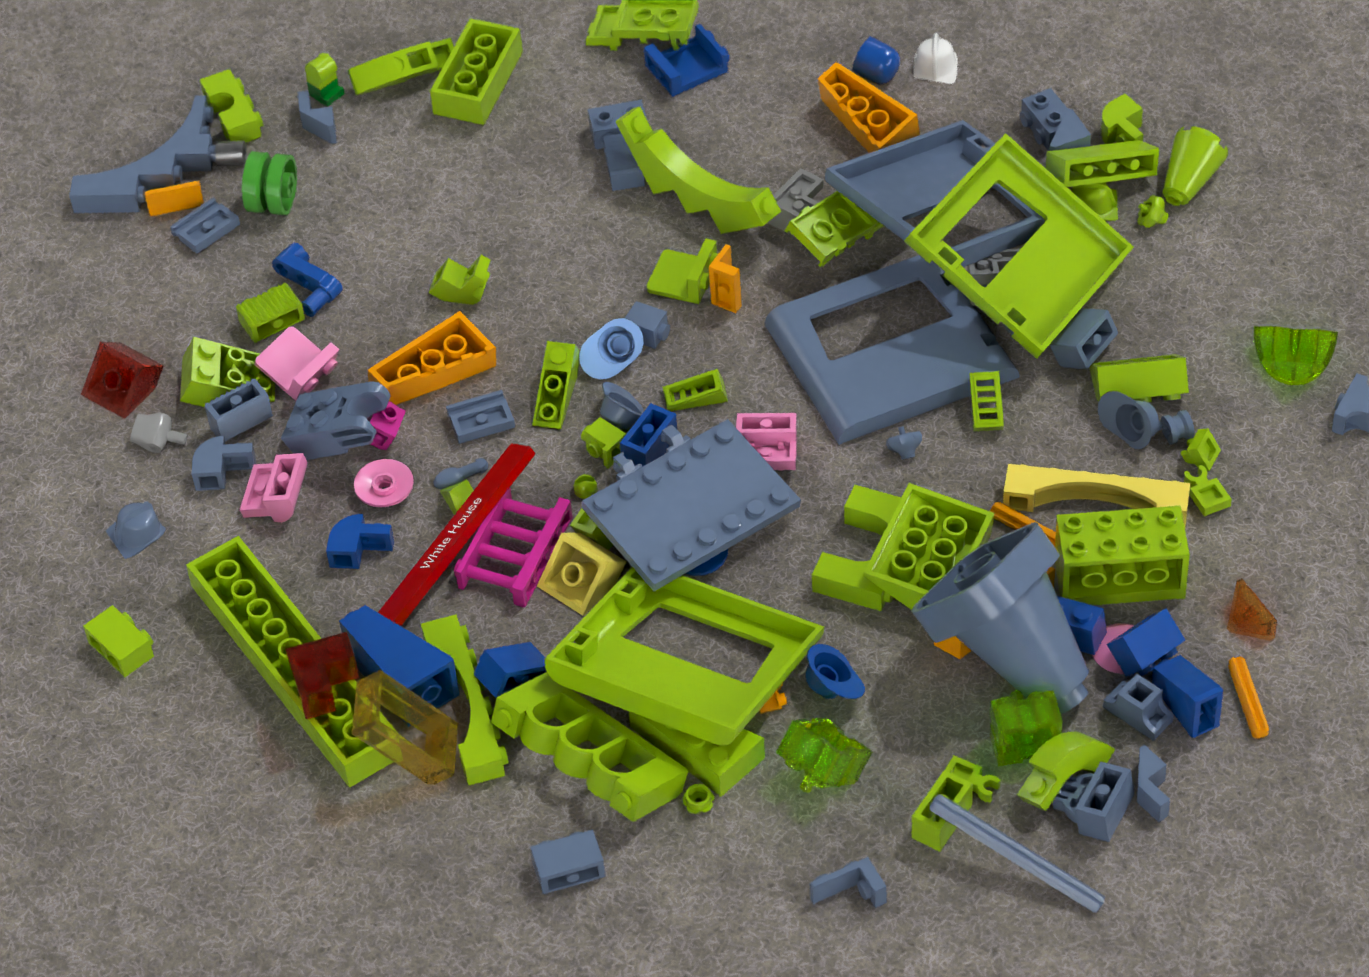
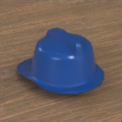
M825 644L813 645L808 650V666L805 678L813 691L826 699H834L837 696L847 699L862 697L865 693V686L841 652Z

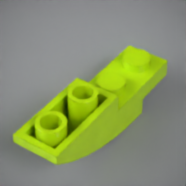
M451 38L433 43L428 41L386 54L348 69L347 71L356 96L405 82L410 78L442 70L454 45Z

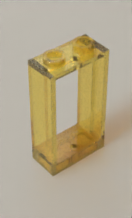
M381 670L357 681L352 735L428 785H435L454 776L458 722ZM381 705L426 735L425 751L379 721Z

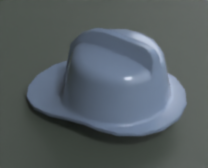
M604 382L602 384L604 398L600 407V415L618 429L629 431L644 412L642 405L627 390L614 383Z
M1109 391L1098 402V415L1102 425L1134 449L1146 447L1151 437L1163 428V423L1159 421L1156 409L1146 401H1136L1121 392Z
M147 501L125 505L119 511L116 522L106 530V533L124 559L137 555L151 543L158 540L164 534L166 528L161 525L152 504Z

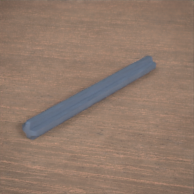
M938 794L934 798L929 808L933 813L1092 912H1097L1102 906L1105 897L1101 893L945 796Z

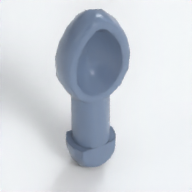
M479 458L475 462L460 468L450 467L444 469L435 477L433 484L438 489L447 488L463 481L464 478L486 472L488 470V462L483 458Z

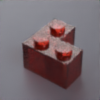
M347 631L286 649L290 671L305 719L336 711L331 686L359 678L355 656Z

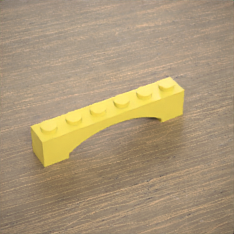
M1008 464L1003 504L1014 510L1033 512L1034 507L1042 504L1071 499L1107 501L1132 509L1181 506L1184 526L1186 527L1190 483L1034 467L1023 464Z

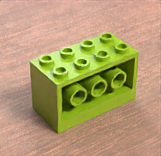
M1181 506L1056 515L1055 548L1060 556L1055 562L1060 597L1090 605L1186 598L1190 553Z

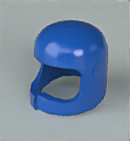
M869 36L855 57L852 71L874 83L885 84L892 80L900 66V56L891 46Z

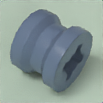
M1186 410L1178 411L1175 416L1165 415L1161 417L1160 422L1163 423L1162 432L1169 445L1177 443L1181 438L1186 440L1194 438L1193 421Z

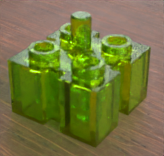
M1016 690L1011 692L1010 696L990 700V717L992 721L990 723V739L998 767L1023 763L1024 759H1030L1045 742L1062 733V718L1054 690L1045 692L1035 691L1028 694L1027 699L1023 698L1021 691Z
M826 717L812 718L811 722L807 719L792 720L776 753L785 759L784 763L791 769L796 771L805 770V776L799 788L806 793H810L814 786L825 789L827 787L855 784L873 751L855 738L847 737L843 734L844 730Z

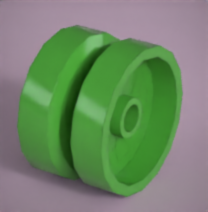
M251 151L245 163L242 180L244 208L247 212L264 213L268 208L271 214L288 215L297 187V167L293 155L275 154L271 158L269 153Z

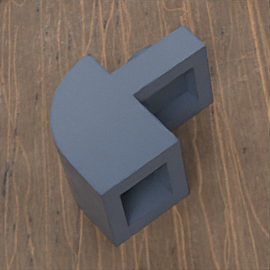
M224 436L213 437L203 442L196 449L192 459L191 474L195 490L225 489L226 471L252 469L253 465L256 464L253 443L225 444Z

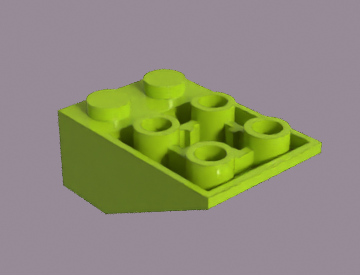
M193 336L182 358L180 402L205 407V403H210L216 397L220 398L221 395H225L231 389L235 390L236 387H241V384H246V381L251 382V379H256L267 392L269 402H274L275 383L255 366V360L261 353Z

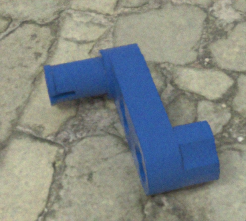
M294 242L272 261V266L278 274L313 292L307 299L301 302L304 313L309 317H313L327 302L331 303L343 291V287L334 276L309 263L308 253L300 244Z

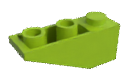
M547 341L532 426L562 429L580 364V350L576 344Z

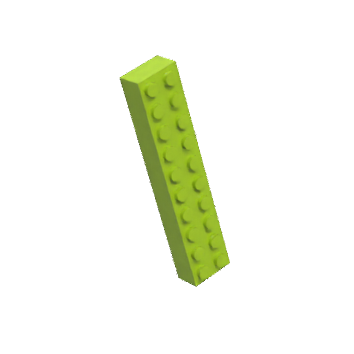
M239 535L186 564L192 588L349 788L403 757L400 737L397 731Z

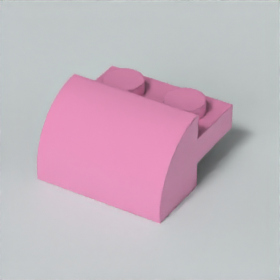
M737 413V430L774 470H796V413Z
M303 453L276 455L274 463L253 465L239 510L244 518L271 516L274 522L282 523L292 517L307 468V460Z

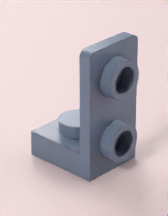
M867 857L860 861H852L833 873L818 876L810 883V900L814 904L857 885L864 900L870 899L876 908L887 903V886Z

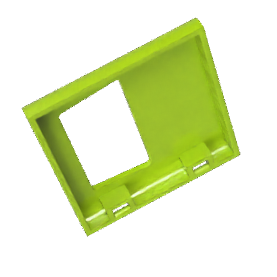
M1006 133L904 240L907 245L929 264L934 261L945 271L943 277L997 325L1002 322L1014 332L1011 337L1036 359L1134 248L1133 245ZM995 183H998L1043 217L1045 222L986 287H982L961 265L964 259L942 239Z
M632 567L545 657V668L548 675L561 686L713 744L726 746L733 742L805 658L808 650L822 638L824 626L683 575L653 591ZM657 608H663L772 648L752 681L744 683L623 637Z

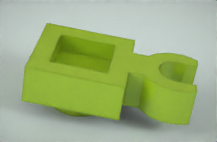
M1203 465L1198 466V477L1192 476L1188 470L1184 471V482L1190 483L1189 496L1204 517L1231 506L1232 498L1217 478L1207 479L1208 472Z
M953 755L945 768L946 771L973 783L972 791L977 793L978 797L984 802H992L993 792L985 788L992 787L996 790L1000 788V779L994 775L982 776L981 766Z

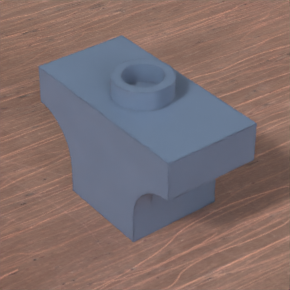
M1356 373L1346 393H1340L1335 405L1336 411L1333 418L1332 432L1340 435L1351 429L1369 432V386L1367 384V376Z
M1138 674L1128 683L1122 681L1103 700V708L1153 741L1173 722L1174 713L1165 706L1162 700V690Z

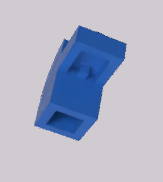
M363 514L351 515L340 520L332 528L328 538L326 553L329 567L359 569L363 550L393 551L394 537L392 526L381 523L365 524Z

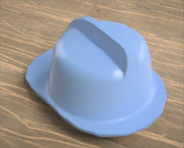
M624 318L613 319L590 336L581 347L579 360L583 371L592 378L599 380L609 379L631 364L641 353L644 344L643 334L639 326L633 321Z

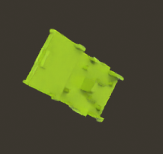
M622 0L620 5H598L594 22L590 23L588 29L589 36L585 39L586 45L609 46L610 50L617 51V46H621L623 38H639L640 44H647V38L659 39L660 41L670 40L673 50H679L677 39H680L681 45L688 44L687 39H689L696 14H698V0Z
M836 191L811 208L807 206L801 210L797 217L790 220L785 228V232L788 233L790 231L791 235H794L820 261L819 266L821 267L826 265L834 255L837 257L842 254L846 247L854 246L855 241L862 236L869 240L884 225L839 191Z

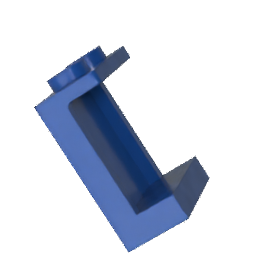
M701 24L695 25V37L687 40V45L678 44L679 50H673V47L660 52L654 44L644 47L645 66L672 97L728 72V61L730 60L728 51L724 46H720L715 41L711 31H707Z

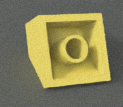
M561 533L537 587L584 616L617 583L626 561L582 533Z

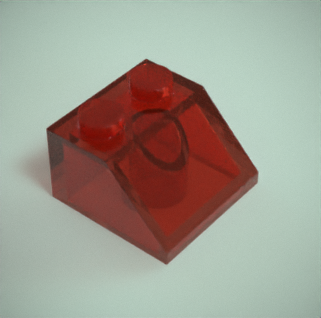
M100 342L81 395L126 418L156 389L164 365L121 342Z

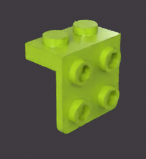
M705 238L697 256L669 249L664 250L646 285L647 292L700 304L705 291L710 286L709 265L719 254L717 253L716 241Z

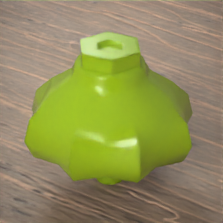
M1151 195L1148 200L1144 201L1143 204L1141 203L1139 205L1140 210L1137 223L1146 228H1151L1156 224H1165L1168 219V213L1164 210V200L1161 197Z

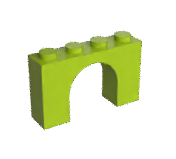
M854 485L844 506V524L872 531L882 536L901 497ZM822 552L812 572V592L881 612L885 603H891L893 600L891 595L863 576L869 561H854Z

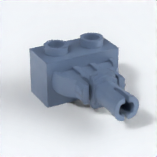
M1100 762L1094 774H1083L1077 777L1070 776L1052 801L1053 808L1064 811L1071 821L1077 823L1079 834L1110 842L1134 796L1131 769Z

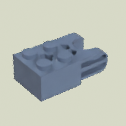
M365 382L299 394L281 439L293 454L303 453L306 460L346 454L349 448L369 445L373 442L377 431L367 418L387 407L391 396L390 392L379 382Z

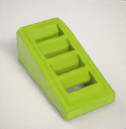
M718 369L662 387L667 410L669 411L728 402L724 381ZM703 388V392L698 393V389ZM691 390L692 396L687 397L686 391ZM679 392L681 399L675 401L674 393Z
M999 371L969 373L973 432L1003 430L1004 420ZM993 380L994 385L977 386L976 381ZM994 392V397H978L977 393ZM995 403V408H979L978 404ZM996 414V419H980L979 415Z

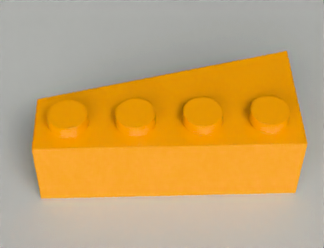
M835 62L818 78L821 100L868 153L920 135L918 115L838 62Z
M459 311L369 368L368 382H379L390 392L389 402L398 405L496 367V347Z

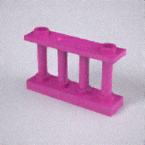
M509 488L480 525L464 557L456 562L454 576L457 578L458 588L464 590L470 578L510 589L514 605L525 608L542 576L560 534L565 533L573 518L571 500L559 497L555 507L548 510L512 500L511 488ZM506 511L546 521V524L542 530L535 532L503 523L501 520ZM494 533L533 543L534 546L530 553L521 554L489 545V542ZM482 555L522 566V569L518 576L510 577L476 566Z

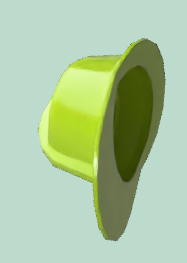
M1106 182L1072 186V192L1104 221L1118 220L1117 190L1109 188Z

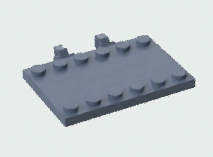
M728 419L693 439H690L687 435L682 437L681 433L673 425L666 427L661 432V441L669 445L666 448V454L643 467L641 464L634 466L631 459L624 457V452L613 457V469L618 473L616 474L618 481L582 501V509L653 591L799 508L801 499Z

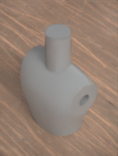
M138 413L132 428L130 442L150 452L159 453L167 441L185 445L188 434L171 430L172 419L167 414Z

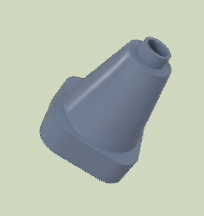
M1035 522L993 539L969 553L914 605L911 611L934 643L956 636L1037 708L1051 705L1057 714H1062L1074 708L1088 695V690L1082 681L1087 677L1089 670L1046 572L1057 561L1060 554L1038 523Z

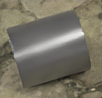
M245 141L216 142L215 158L217 166L245 165L247 157Z

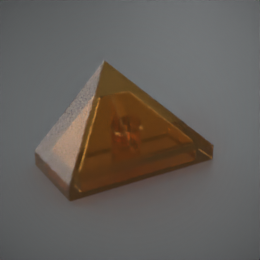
M1242 578L1237 580L1227 625L1228 631L1269 641L1274 639L1277 620Z

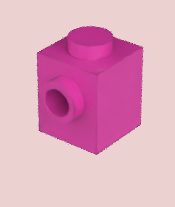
M388 402L384 410L368 417L367 420L377 431L370 445L381 450H387L397 435L406 411L397 407L394 403Z

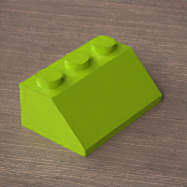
M1177 354L1095 362L1089 366L1097 401L1109 391H1118L1136 401H1146L1148 403L1152 402L1151 397L1163 396V400L1181 399V394L1189 393L1186 357Z

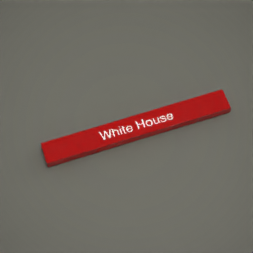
M513 443L508 446L378 611L379 614L402 626L536 453L530 446Z

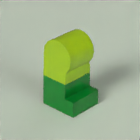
M322 52L317 58L305 65L309 95L328 107L342 97L345 92L344 88L338 84L337 65L334 59L328 53Z

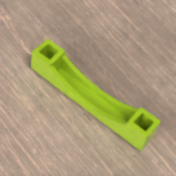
M457 614L421 623L423 640L453 658L457 682L462 687L470 705L468 733L464 743L458 744L460 760L468 786L505 776L503 765L509 764L504 745L498 747L497 740L501 739L499 728L492 724L489 715H493L490 699L488 696H482L481 691L485 690V686L474 675L473 667H477L478 664L474 649H467L466 646L467 643H470L466 625L460 626Z

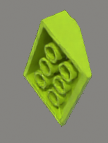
M908 483L863 576L912 610L914 605L960 560L989 541L995 513Z

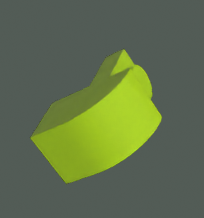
M1125 93L1110 101L1103 109L1101 137L1105 144L1115 141L1116 143L1134 140L1143 141L1144 134L1138 129L1142 127L1143 108Z
M480 255L469 268H466L448 258L435 272L429 293L444 302L469 305L478 303L482 298L490 276V272L487 270L491 260Z

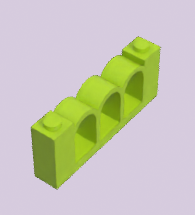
M547 672L498 696L491 719L492 724L512 738L520 736L522 743L528 749L543 755H553V762L561 772L571 777L587 779L586 785L595 796L610 801L609 806L632 822L677 798L683 791L688 774L686 767L572 689L557 684ZM557 718L565 725L550 726L543 723ZM589 740L599 748L583 749L577 747V745ZM622 763L632 771L619 773L609 769Z

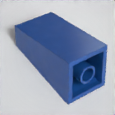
M366 605L348 613L339 620L346 656L408 727L460 695L455 664L450 655Z

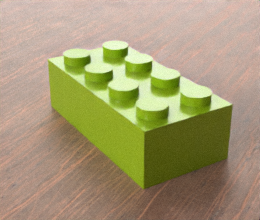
M470 18L430 90L433 114L484 125L523 53L520 28Z

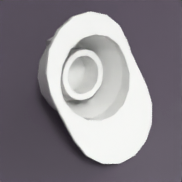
M934 33L933 38L924 40L919 45L914 58V78L953 84L957 77L958 58L953 51L951 43L939 38L938 33Z

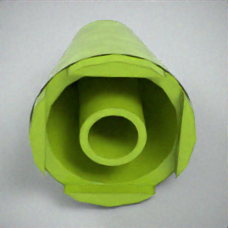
M1191 126L1190 130H1184V127H1181L1177 131L1162 191L1169 204L1174 206L1188 204L1226 161L1228 148L1225 146L1223 149L1219 144L1221 139L1214 133L1197 126Z

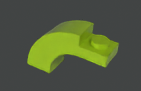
M1071 731L1056 735L1045 742L1028 761L1034 769L1017 795L1024 802L1047 811L1071 775L1080 770L1094 774L1100 762L1107 763L1115 749L1102 741L1080 732Z

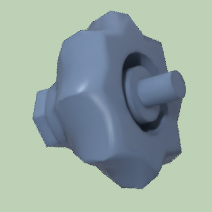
M904 426L899 427L900 435L887 439L886 445L888 449L898 453L902 460L915 457V449L922 441V434L920 431L905 433Z

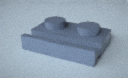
M211 198L170 226L174 237H179L183 244L198 254L239 226L240 221L235 213L223 204H218L215 198Z
M502 390L446 406L447 415L450 418L459 444L515 428L514 418Z

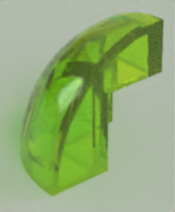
M1254 326V343L1259 361L1272 378L1283 384L1304 385L1315 380L1328 366L1336 347L1338 332Z

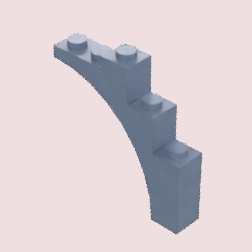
M206 95L195 96L191 111L183 125L167 142L154 152L117 169L96 174L73 176L69 194L73 212H140L141 202H146L145 191L177 185V182H182V172L212 171V164L216 162V145L212 143L210 127L208 126V123H213L212 106L208 107Z

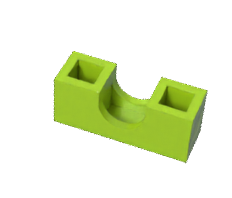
M228 69L199 79L203 96L206 95L208 107L212 106L213 114L223 111L218 113L222 132L227 141H245L246 143L262 137L260 127L264 125L261 115L258 111H253L254 106L249 94L244 95V87L239 77L235 78L231 70Z

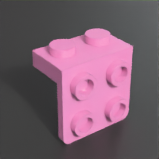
M288 327L256 358L255 366L296 401L299 394L310 393L318 384V379L323 374L328 375L336 367L338 362L335 359L340 349L330 342L321 351L295 327Z

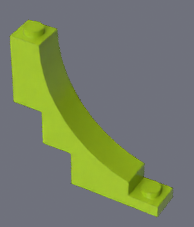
M640 106L632 108L615 121L653 194L675 190L687 214L708 210L720 234L764 226L781 212L769 187L749 188L739 186L709 173L683 153L663 129L652 130Z

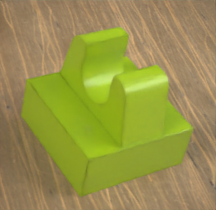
M1209 428L1198 429L1194 438L1187 440L1186 443L1189 446L1187 450L1181 451L1180 454L1185 462L1195 464L1197 468L1199 465H1203L1207 471H1210L1221 449Z

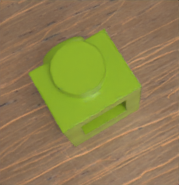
M599 417L591 425L584 428L581 433V439L585 441L588 453L594 458H602L604 466L609 469L614 464L613 457L621 453L620 442L626 433Z

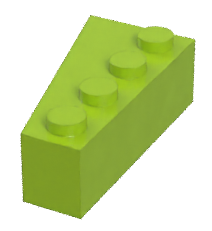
M629 712L631 728L669 757L686 767L689 773L720 797L765 759L764 737L746 729H743L731 744L720 746Z

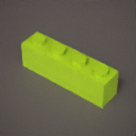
M1141 140L1047 151L1045 168L1066 187L1157 176L1159 148Z

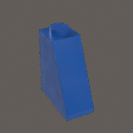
M1181 655L1170 660L1165 659L1153 667L1152 684L1162 690V699L1191 738H1195L1220 725L1223 689L1219 684Z

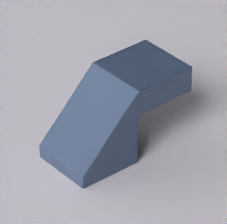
M309 91L298 92L299 111L303 129L331 144L337 143L332 106L312 109Z
M1143 745L1139 748L1137 803L1155 820L1161 822L1169 816L1170 799L1157 787L1165 782L1167 764L1146 745Z

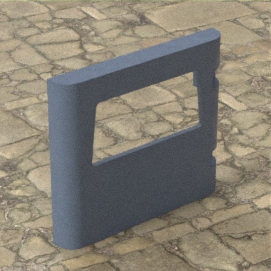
M964 120L826 168L825 180L842 195L902 240H905L915 229L905 220L933 210L996 143ZM995 183L991 188L1000 192L1028 218L951 248L964 259L961 265L965 267L1006 249L1026 243L1044 224V218L1001 185Z
M920 255L774 308L766 317V328L838 444L971 396L969 373L999 371L1000 385L1019 378L1017 368L1004 349L998 344L994 334L975 306H971L970 300L943 277L945 271L933 262L929 264ZM915 281H922L952 316L835 360L828 359L811 323L813 318ZM993 380L976 381L977 386L994 385Z

